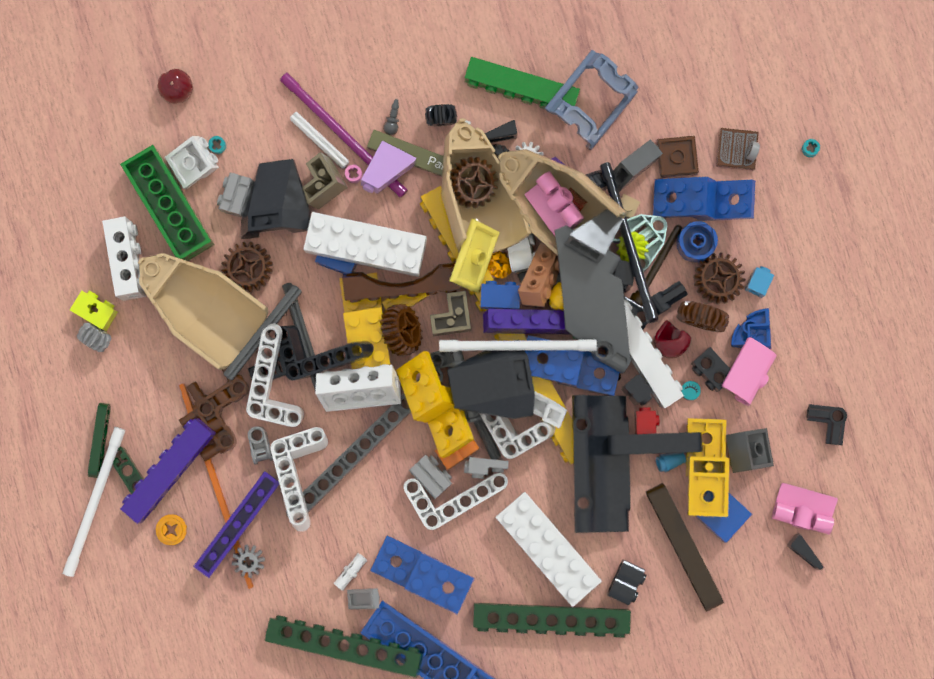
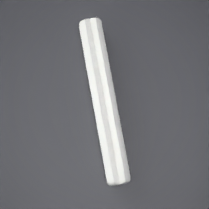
M298 112L293 113L290 120L336 164L344 169L349 164L348 159Z

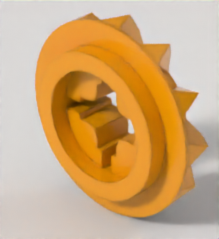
M501 251L492 253L487 267L489 273L499 279L506 278L512 272L506 252L501 253Z
M165 515L156 525L157 538L166 545H176L182 542L187 535V526L184 519L178 515ZM166 523L170 526L177 525L175 528L177 536L173 533L167 534L169 529Z

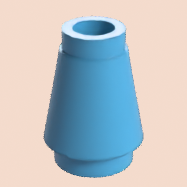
M666 453L656 457V465L660 472L664 471L666 473L686 463L684 453Z

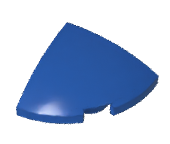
M769 308L757 310L747 315V320L741 326L740 324L737 325L732 336L731 346L742 348L747 338L750 337L771 349Z

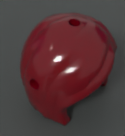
M171 69L161 74L158 79V92L168 103H182L193 92L194 87L190 76L180 69Z
M666 320L658 329L654 343L663 357L672 359L685 353L690 346L691 336L684 330L680 331L671 322Z

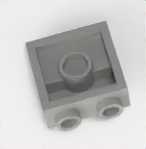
M470 457L469 461H465L464 473L472 474V478L483 479L484 475H488V468H492V472L504 473V469H508L509 461Z

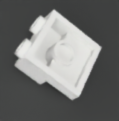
M192 136L165 156L184 189H188L201 178H206L219 168L216 164L218 163L217 157L208 151V142L203 137Z

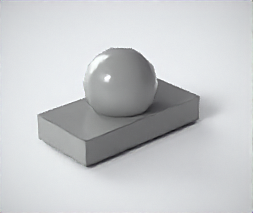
M378 588L347 590L349 609L379 608L380 596Z

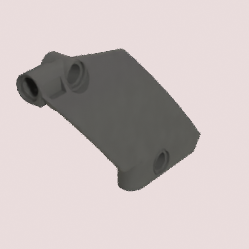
M568 226L558 228L554 232L562 287L565 330L577 340L596 339L597 350L599 347H602L606 354L604 357L598 355L597 350L590 351L592 358L623 374L632 358L629 353L622 280L613 275L621 258L608 250L603 259L597 263L565 244L568 237L575 230Z

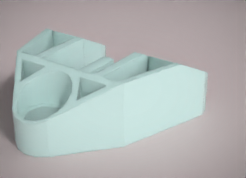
M639 214L627 219L631 232H636L645 225L646 228L638 234L643 235L645 241H648L653 236L655 238L646 246L649 252L644 253L646 259H643L645 261V267L642 268L643 272L649 267L665 242L667 222L660 216ZM655 221L663 223L664 227L661 231L653 228ZM614 238L612 242L619 243L621 241Z

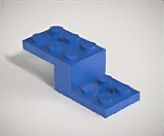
M710 177L655 179L653 216L663 218L693 217L699 221L754 219L756 181L753 179L715 181ZM676 193V200L670 203V195ZM735 195H738V196H739V201H738V203L735 204V205H732V203H731L732 197L735 196Z
M530 335L527 337V341H552ZM525 350L528 355L531 376L555 381L560 385L609 396L615 395L619 372L601 361H595L590 351ZM541 353H545L548 356V361L545 364H540L537 361V357ZM598 353V355L601 357L605 356L604 354ZM597 368H602L605 371V376L601 379L594 376V371Z
M388 535L370 570L405 587V590L458 614L474 580L473 577ZM393 556L401 558L402 563L399 567L392 566L391 558ZM451 582L454 585L453 592L445 593L442 588L443 584Z

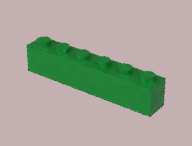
M472 56L464 77V81L469 87L485 88V91L496 94L498 92L508 99H514V97L522 99L523 103L529 105L535 103L540 105L539 107L542 109L548 105L564 85ZM571 87L562 100L571 106H575L580 89Z

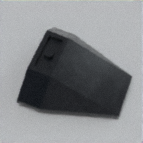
M287 159L259 163L241 219V239L259 237V232L287 229L292 233L308 231L310 209L295 160Z
M525 350L483 351L447 370L454 409L511 419L534 415L535 391L528 355Z

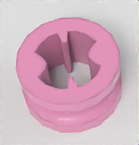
M357 165L348 166L345 170L346 179L351 183L359 182L362 178L360 167ZM354 169L358 170V177L355 178L353 176V178H350L349 172L351 170L354 172Z

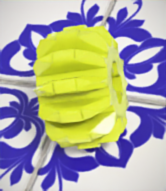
M631 232L639 260L646 259L644 253L649 252L646 249L649 243L645 241L643 235L638 234V232ZM619 237L621 242L616 244L619 247L616 253L620 255L621 260L629 261L623 238Z

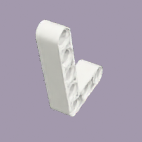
M270 324L263 330L246 411L250 417L295 427L304 418L303 409L299 406L269 399L282 338V328L278 324ZM269 329L276 332V338L268 335ZM264 349H271L273 355L267 356L264 353ZM260 367H266L269 374H262ZM257 385L263 386L265 393L258 392ZM253 404H258L261 407V411L254 410ZM272 408L278 409L279 412H280V415H279V416L273 415V413L271 412V409H272ZM290 413H296L299 419L293 420L290 417Z
M479 413L501 453L507 459H513L552 437L555 433V426L543 421L518 435L508 418L496 416V420H494L491 415ZM542 426H544V427L547 428V430H548L547 435H545V434L542 433V431H541V427H542ZM500 428L505 429L506 436L501 435ZM526 435L530 436L532 440L531 444H528L526 442ZM510 444L515 447V453L510 451Z
M319 427L277 439L271 444V453L288 517L293 527L300 532L306 531L310 527V518L294 459L327 447L328 439L323 429ZM316 437H322L319 441H314ZM303 442L302 446L296 447L298 443ZM281 448H285L282 453H277ZM289 465L287 470H282L284 466ZM294 482L292 487L286 488L289 483ZM294 500H299L296 505H291ZM304 517L302 522L296 523L298 518Z
M496 473L436 509L418 480H407L404 484V491L424 526L429 530H434L503 490L507 486L508 480L504 474ZM501 476L504 478L505 482L502 487L494 485L493 480L495 477ZM410 482H416L418 485V490L415 493H410L407 489ZM479 486H485L488 489V494L485 497L477 495V488ZM462 496H469L471 498V504L468 507H463L460 504ZM421 498L426 499L428 502V506L424 510L417 507V502ZM448 505L452 506L455 510L454 515L451 517H447L443 513L444 507ZM430 515L436 516L438 520L436 526L431 527L427 524V518Z

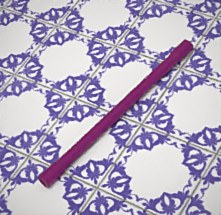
M285 73L280 78V81L369 166L373 157L289 73ZM395 180L388 186L399 198L408 191L398 180Z

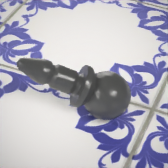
M398 99L394 100L391 106L390 117H386L387 121L383 126L385 133L388 135H394L398 131L397 123L399 119L396 118L399 109Z

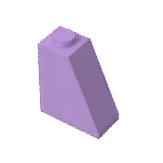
M382 141L361 179L362 188L369 193L375 192L378 194L413 168L416 158Z

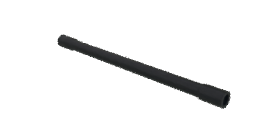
M603 163L600 165V169L609 195L623 208L611 163ZM625 216L619 228L641 296L647 322L653 323L658 321L659 318L651 299Z

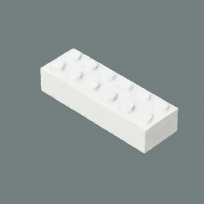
M312 212L303 250L308 254L419 277L427 237Z
M523 492L496 516L497 520L572 607L602 582L526 492Z

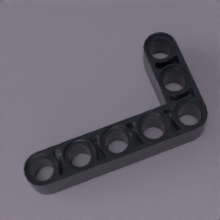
M294 325L280 326L282 328V338L279 354L285 375L289 380L305 379L316 375V373H323L324 371L366 359L373 353V346L369 341H358L307 358L299 329Z

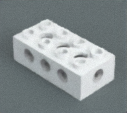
M126 217L102 221L115 296L123 301L146 297L144 290L139 284L140 269L138 261L141 247L136 242L135 236L138 235L136 224L133 225V222Z
M387 364L378 367L343 369L342 371L334 372L324 371L323 373H316V396L326 412L401 404V383L393 366Z

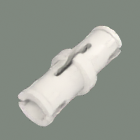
M357 553L351 563L343 568L344 571L334 584L343 591L353 578H356L358 571L368 560Z

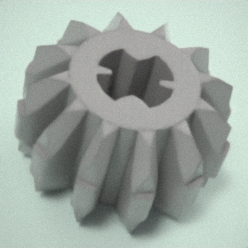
M84 323L77 334L80 342L98 352H104L112 339L108 333L91 323Z
M246 544L245 551L239 547L237 549L239 554H233V558L237 560L233 561L232 565H239L235 572L237 573L242 570L241 577H244L245 573L248 572V577L252 578V571L259 575L260 572L257 568H264V565L259 562L265 561V557H258L262 554V550L255 553V545L249 550V546ZM246 557H249L250 560L254 561L251 563L250 566L247 564V562H243V560H246Z

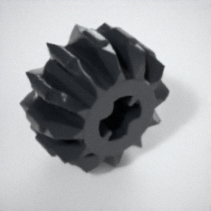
M452 104L428 106L425 113L427 124L429 126L455 124L457 122L456 107Z

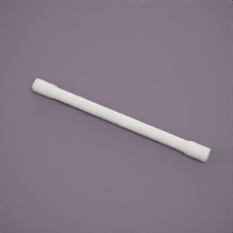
M596 339L563 341L439 340V352L515 350L596 351L597 341Z
M114 427L109 447L73 548L65 564L64 575L74 577L85 540L116 453L126 431L122 428Z

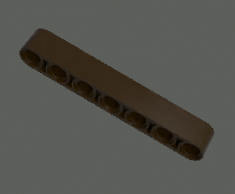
M664 483L645 491L705 611L708 612L724 604L723 598Z

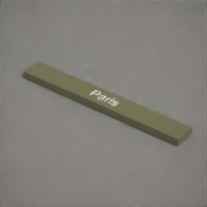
M373 130L367 145L368 149L377 151L381 142L384 141L415 157V167L442 177L444 156Z

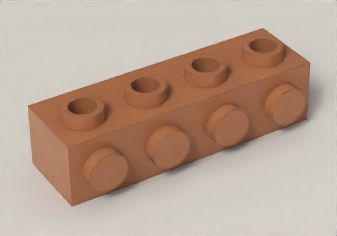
M542 241L518 290L522 305L544 307L547 299L550 298L553 285L557 282V276L560 271L558 256Z

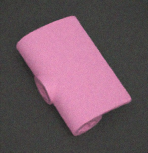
M550 171L539 177L536 181L537 185L525 193L528 201L554 236V230L564 226L574 229L584 220V217L572 202L573 196L571 192L561 187Z
M748 337L722 387L736 394L735 399L750 406L758 389L763 388L767 384L769 379L767 373L777 355L763 344Z
M782 483L773 509L772 519L792 524L796 528L811 529L829 535L834 524L832 516L838 498Z

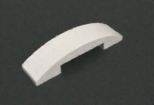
M535 392L534 414L542 417V421L560 428L567 410L548 397Z

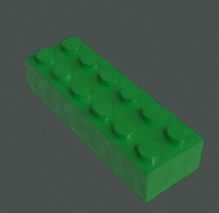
M154 145L149 146L120 164L175 257L189 261L215 245Z

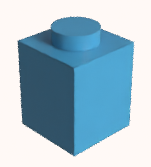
M756 267L751 274L745 291L761 298L764 297L774 274H771V270L766 267Z

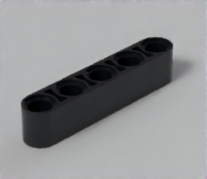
M702 432L608 435L609 455L703 452Z

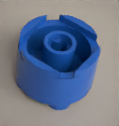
M691 222L678 235L677 250L684 260L694 263L704 261L713 254L717 247V233L705 222ZM695 238H697V241H701L698 246L696 243H693Z

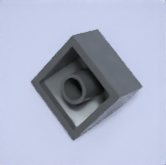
M767 428L726 435L730 465L733 473L774 466Z

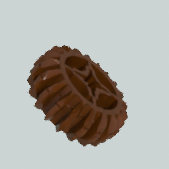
M471 156L467 160L462 158L460 163L454 164L456 169L452 168L450 171L453 176H450V180H452L451 185L456 201L459 200L460 206L465 204L466 208L472 206L476 209L478 205L483 207L485 202H491L489 196H495L492 190L498 189V186L494 185L498 178H493V175L497 172L490 171L492 165H486L487 160L484 159L480 162V157L473 159ZM472 167L467 177H461L467 168ZM479 170L484 175L485 181L480 178ZM473 180L475 181V183H478L479 185H473L467 181ZM460 184L464 185L467 195L463 193ZM479 188H484L483 192L478 197L474 198V194L477 193V190Z
M242 242V248L235 244L236 250L233 251L229 248L228 251L231 255H224L228 261H222L221 264L227 266V268L221 269V272L228 273L225 276L241 286L245 291L248 287V291L253 293L254 286L259 291L260 287L258 284L261 283L265 287L266 283L263 280L271 279L266 274L273 273V270L268 268L273 266V262L267 261L271 258L270 254L265 255L267 250L265 248L260 250V244L254 247V243L250 242L247 247L246 243ZM244 253H254L260 258L248 260ZM239 256L240 264L233 271V263ZM244 261L249 265L251 264V266L249 267L250 273L246 270L243 271V269H245ZM262 264V271L256 278L255 270ZM247 275L251 281L241 282L235 277Z
M720 252L718 258L713 253L711 259L708 257L705 259V262H699L702 268H695V271L700 274L693 276L694 279H699V281L694 283V286H701L697 293L704 291L705 294L702 295V298L705 299L707 296H710L708 300L710 303L716 298V304H720L722 298L723 303L726 304L728 298L733 301L735 299L734 295H740L738 289H744V286L740 283L745 282L746 279L740 276L744 275L745 271L738 270L742 267V264L736 266L734 264L737 261L736 258L732 261L729 260L730 254H727L724 259L723 253ZM719 264L727 266L732 272H724ZM713 265V276L705 279L706 269ZM717 274H719L720 277H726L721 281L722 283H720L719 280H713L718 276ZM734 278L732 289L726 292V281ZM707 284L715 285L718 291H720V293H716L709 289Z
M683 301L677 310L679 321L706 331L724 332L729 323V315L726 312L699 302Z
M406 304L392 305L384 310V314L381 315L382 320L380 323L382 327L380 330H382V337L385 340L384 344L388 345V350H391L392 354H397V356H407L415 353L421 345L420 340L423 339L421 336V332H423L420 328L421 323H419V317L415 315V311L410 306H406Z

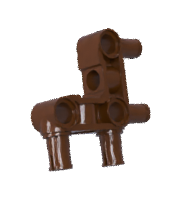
M237 374L233 380H229L226 377L227 383L209 395H204L196 381L186 387L195 401L193 411L179 419V422L184 427L190 419L199 418L216 433L213 437V444L203 449L200 453L204 461L209 460L218 453L224 454L228 450L233 449L237 444L234 432L230 426L226 425L221 417V412L223 408L233 402H238L248 394L249 386L240 374ZM238 383L244 385V390L241 393L235 392V386ZM204 404H210L211 411L208 414L202 412ZM225 436H230L232 442L229 446L225 447L222 440Z

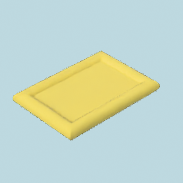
M471 219L466 233L467 239L462 244L450 281L478 293L500 232L475 219Z

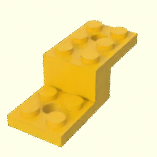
M377 272L367 274L378 280ZM339 278L348 344L358 341H369L374 346V351L370 357L351 363V368L360 369L362 367H378L383 364L391 365L388 345L384 344L385 340L382 337V330H380L382 327L380 323L382 320L381 315L384 314L381 297L375 301H370L369 298L354 303L349 302V300L345 301L343 280Z
M423 351L396 369L413 419L428 423L440 457L446 458L474 440L464 411L454 409L451 389L441 385L428 351ZM418 373H420V374H421V377H420L419 381L417 382V381H416V377H417ZM450 427H453L452 435L449 436L448 431Z
M687 418V433L702 432V434L708 433L711 435V442L709 444L702 442L703 452L686 453V476L689 477L688 515L728 517L729 458H726L727 420ZM705 491L713 493L714 497L711 502H706L703 499Z

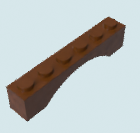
M455 263L438 264L425 276L404 283L379 281L363 272L344 273L342 280L345 301L349 300V302L354 303L369 298L370 301L379 300L380 297L387 296L389 299H395L399 295L415 297L418 296V293L434 295L438 291H445V293L456 292L460 289V285L450 281Z

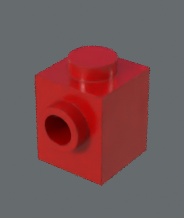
M640 407L639 411L634 412L635 434H657L656 426L660 424L659 415H656V411H651V407Z

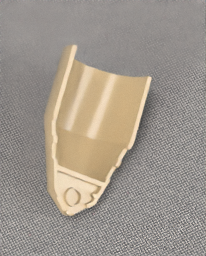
M461 118L448 133L444 141L441 197L458 252H460L463 242L467 239L466 233L471 219H475L500 232L493 253L520 243L531 234L527 220L520 214V209L516 202L512 201L500 181V161L494 154L495 149L481 129L478 127L476 129L465 122L466 119ZM471 156L473 159L480 157V162L484 159L487 160L486 165H492L490 171L497 172L493 175V178H498V181L494 182L498 189L492 190L495 196H489L491 202H485L483 207L478 205L476 209L472 206L466 208L465 204L463 206L459 205V200L456 201L452 189V180H450V176H453L450 171L452 168L456 169L454 164L460 163L462 158L467 160ZM472 167L467 168L461 177H467ZM479 170L480 178L485 181L484 175ZM473 180L467 181L470 182V184L479 185L478 183H475V181ZM460 184L463 193L467 195L464 185ZM479 188L477 193L474 194V198L478 197L484 188Z
M527 149L508 151L498 156V159H500L501 172L499 176L501 183L512 201L516 202L520 209V214L525 217L530 225L529 229L557 256L555 236L525 196V193L537 185V179L546 172L550 171L560 186L571 192L573 196L572 202L584 217V220L573 230L578 229L606 209L613 212L617 217L624 219L626 216V211L580 171Z
M164 253L145 258L142 257L138 261L140 269L139 284L170 328L172 334L219 370L229 367L267 319L268 307L219 271Z

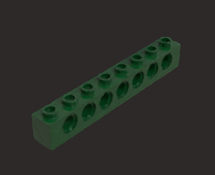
M474 603L473 628H477V631L489 632V628L497 629L496 632L507 633L508 629H516V633H528V630H536V634H547V631H555L556 635H567V632H575L576 636H586L587 632L594 633V636L606 637V633H610L618 638H625V634H630L631 610ZM492 612L497 613L499 616L496 623H491L487 619L488 615ZM511 613H515L518 616V621L515 624H510L507 621V617ZM530 614H534L538 618L534 625L527 623V617ZM549 615L557 617V622L553 626L546 623ZM567 617H576V624L574 626H567ZM588 617L596 619L593 627L586 626L585 621ZM607 618L615 619L614 627L607 628L605 626Z
M280 615L269 619L265 642L414 678L419 676L423 653H419L418 648L408 646L406 650L400 648L401 644L389 642L388 645L381 644L382 640L370 637V640L362 639L363 635L351 633V636L343 634V630L332 628L331 632L324 630L325 626L318 624L310 627L306 626L305 621L295 619V622L287 621L288 617ZM287 626L292 629V635L289 638L284 634ZM305 631H308L311 634V639L309 642H306L303 639V633ZM324 635L330 639L327 647L323 646L321 642ZM342 640H346L349 643V648L346 651L340 648ZM362 644L368 648L365 656L359 653V647ZM380 649H384L387 653L385 660L378 658V651ZM400 653L406 657V662L403 665H400L396 660L397 655Z

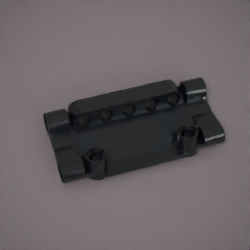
M572 395L575 533L629 532V511L631 506L629 455L608 454V435H629L626 396ZM579 419L586 422L584 430H579L576 426V422ZM582 497L588 501V505L584 509L578 506V500Z

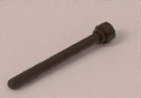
M681 225L674 227L646 276L648 288L682 230ZM636 290L635 293H632L630 300L643 307L639 290Z

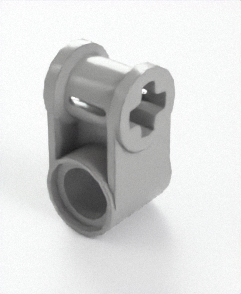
M263 427L251 428L248 432V439L254 465L258 464L259 461L267 459L272 461L271 445L266 430ZM257 429L262 432V438L259 441L253 438V432Z

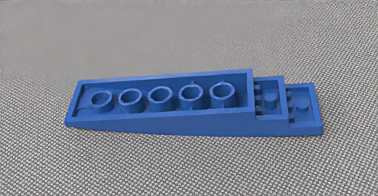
M383 600L360 632L369 640L370 637L382 640L381 644L388 645L389 642L401 644L400 648L406 650L408 646L418 648L419 653H423L419 676L424 679H495ZM401 653L397 655L396 659L404 664L406 662L405 655Z

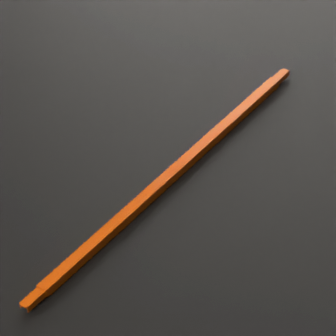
M182 383L179 387L187 412L190 413L194 407L186 386ZM210 458L204 462L226 523L231 516ZM237 540L233 547L235 553L239 554L237 549L241 548L239 540ZM246 572L244 578L248 589L254 586L251 578L248 577V572Z

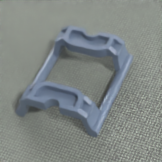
M594 50L589 52L544 108L548 113L557 115L568 126L575 124L578 128L577 134L587 142L585 146L590 150L593 149L637 94V89L639 88L627 74L618 75V66L602 53H596ZM595 68L601 80L616 93L624 95V98L599 129H596V123L579 107L571 106L562 100L585 69Z

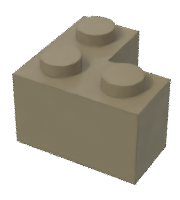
M320 152L306 163L314 179L303 186L308 205L319 210L348 188L331 158Z
M466 291L447 293L449 313L430 315L433 336L471 331Z

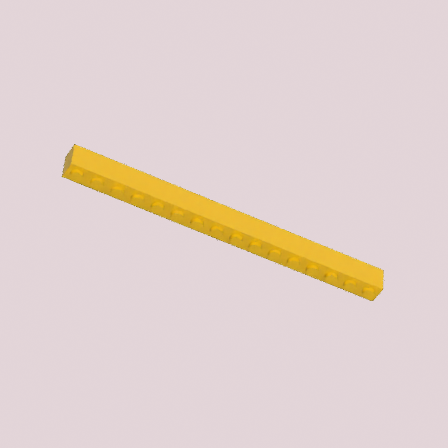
M439 186L420 196L422 202L419 204L424 213H429L431 217L429 222L433 229H438L440 233L438 238L443 246L447 245L449 249L447 254L453 263L457 261L459 252L456 248L441 197L442 187ZM488 269L482 284H486V281H494ZM481 287L478 293L467 289L471 296L475 295L477 299L475 304L478 310L485 313L487 309H480ZM496 333L494 335L496 341H527L524 334ZM532 376L535 392L548 397L566 409L550 380ZM567 411L561 427H555V433L551 439L555 446H560L562 450L560 455L565 463L569 462L571 465L574 463L572 418Z

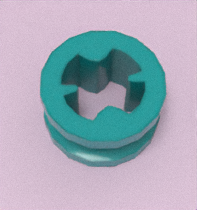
M220 136L210 138L208 142L209 149L214 154L223 153L226 149L224 139ZM215 141H217V142L221 141V143H220L221 148H220V149H218V148H216V150L213 149V148H214V144H213V143H214Z
M815 139L806 140L802 146V153L809 158L816 156L820 151V144ZM809 144H812L811 146H815L813 152H810L811 150L808 151L806 149L809 146Z

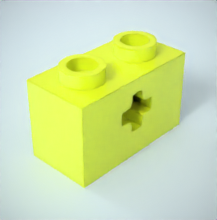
M90 290L87 293L81 291L70 311L100 329L107 331L118 311L114 310L115 305L106 300L104 303L97 300L99 296ZM93 306L99 309L97 313L92 310Z

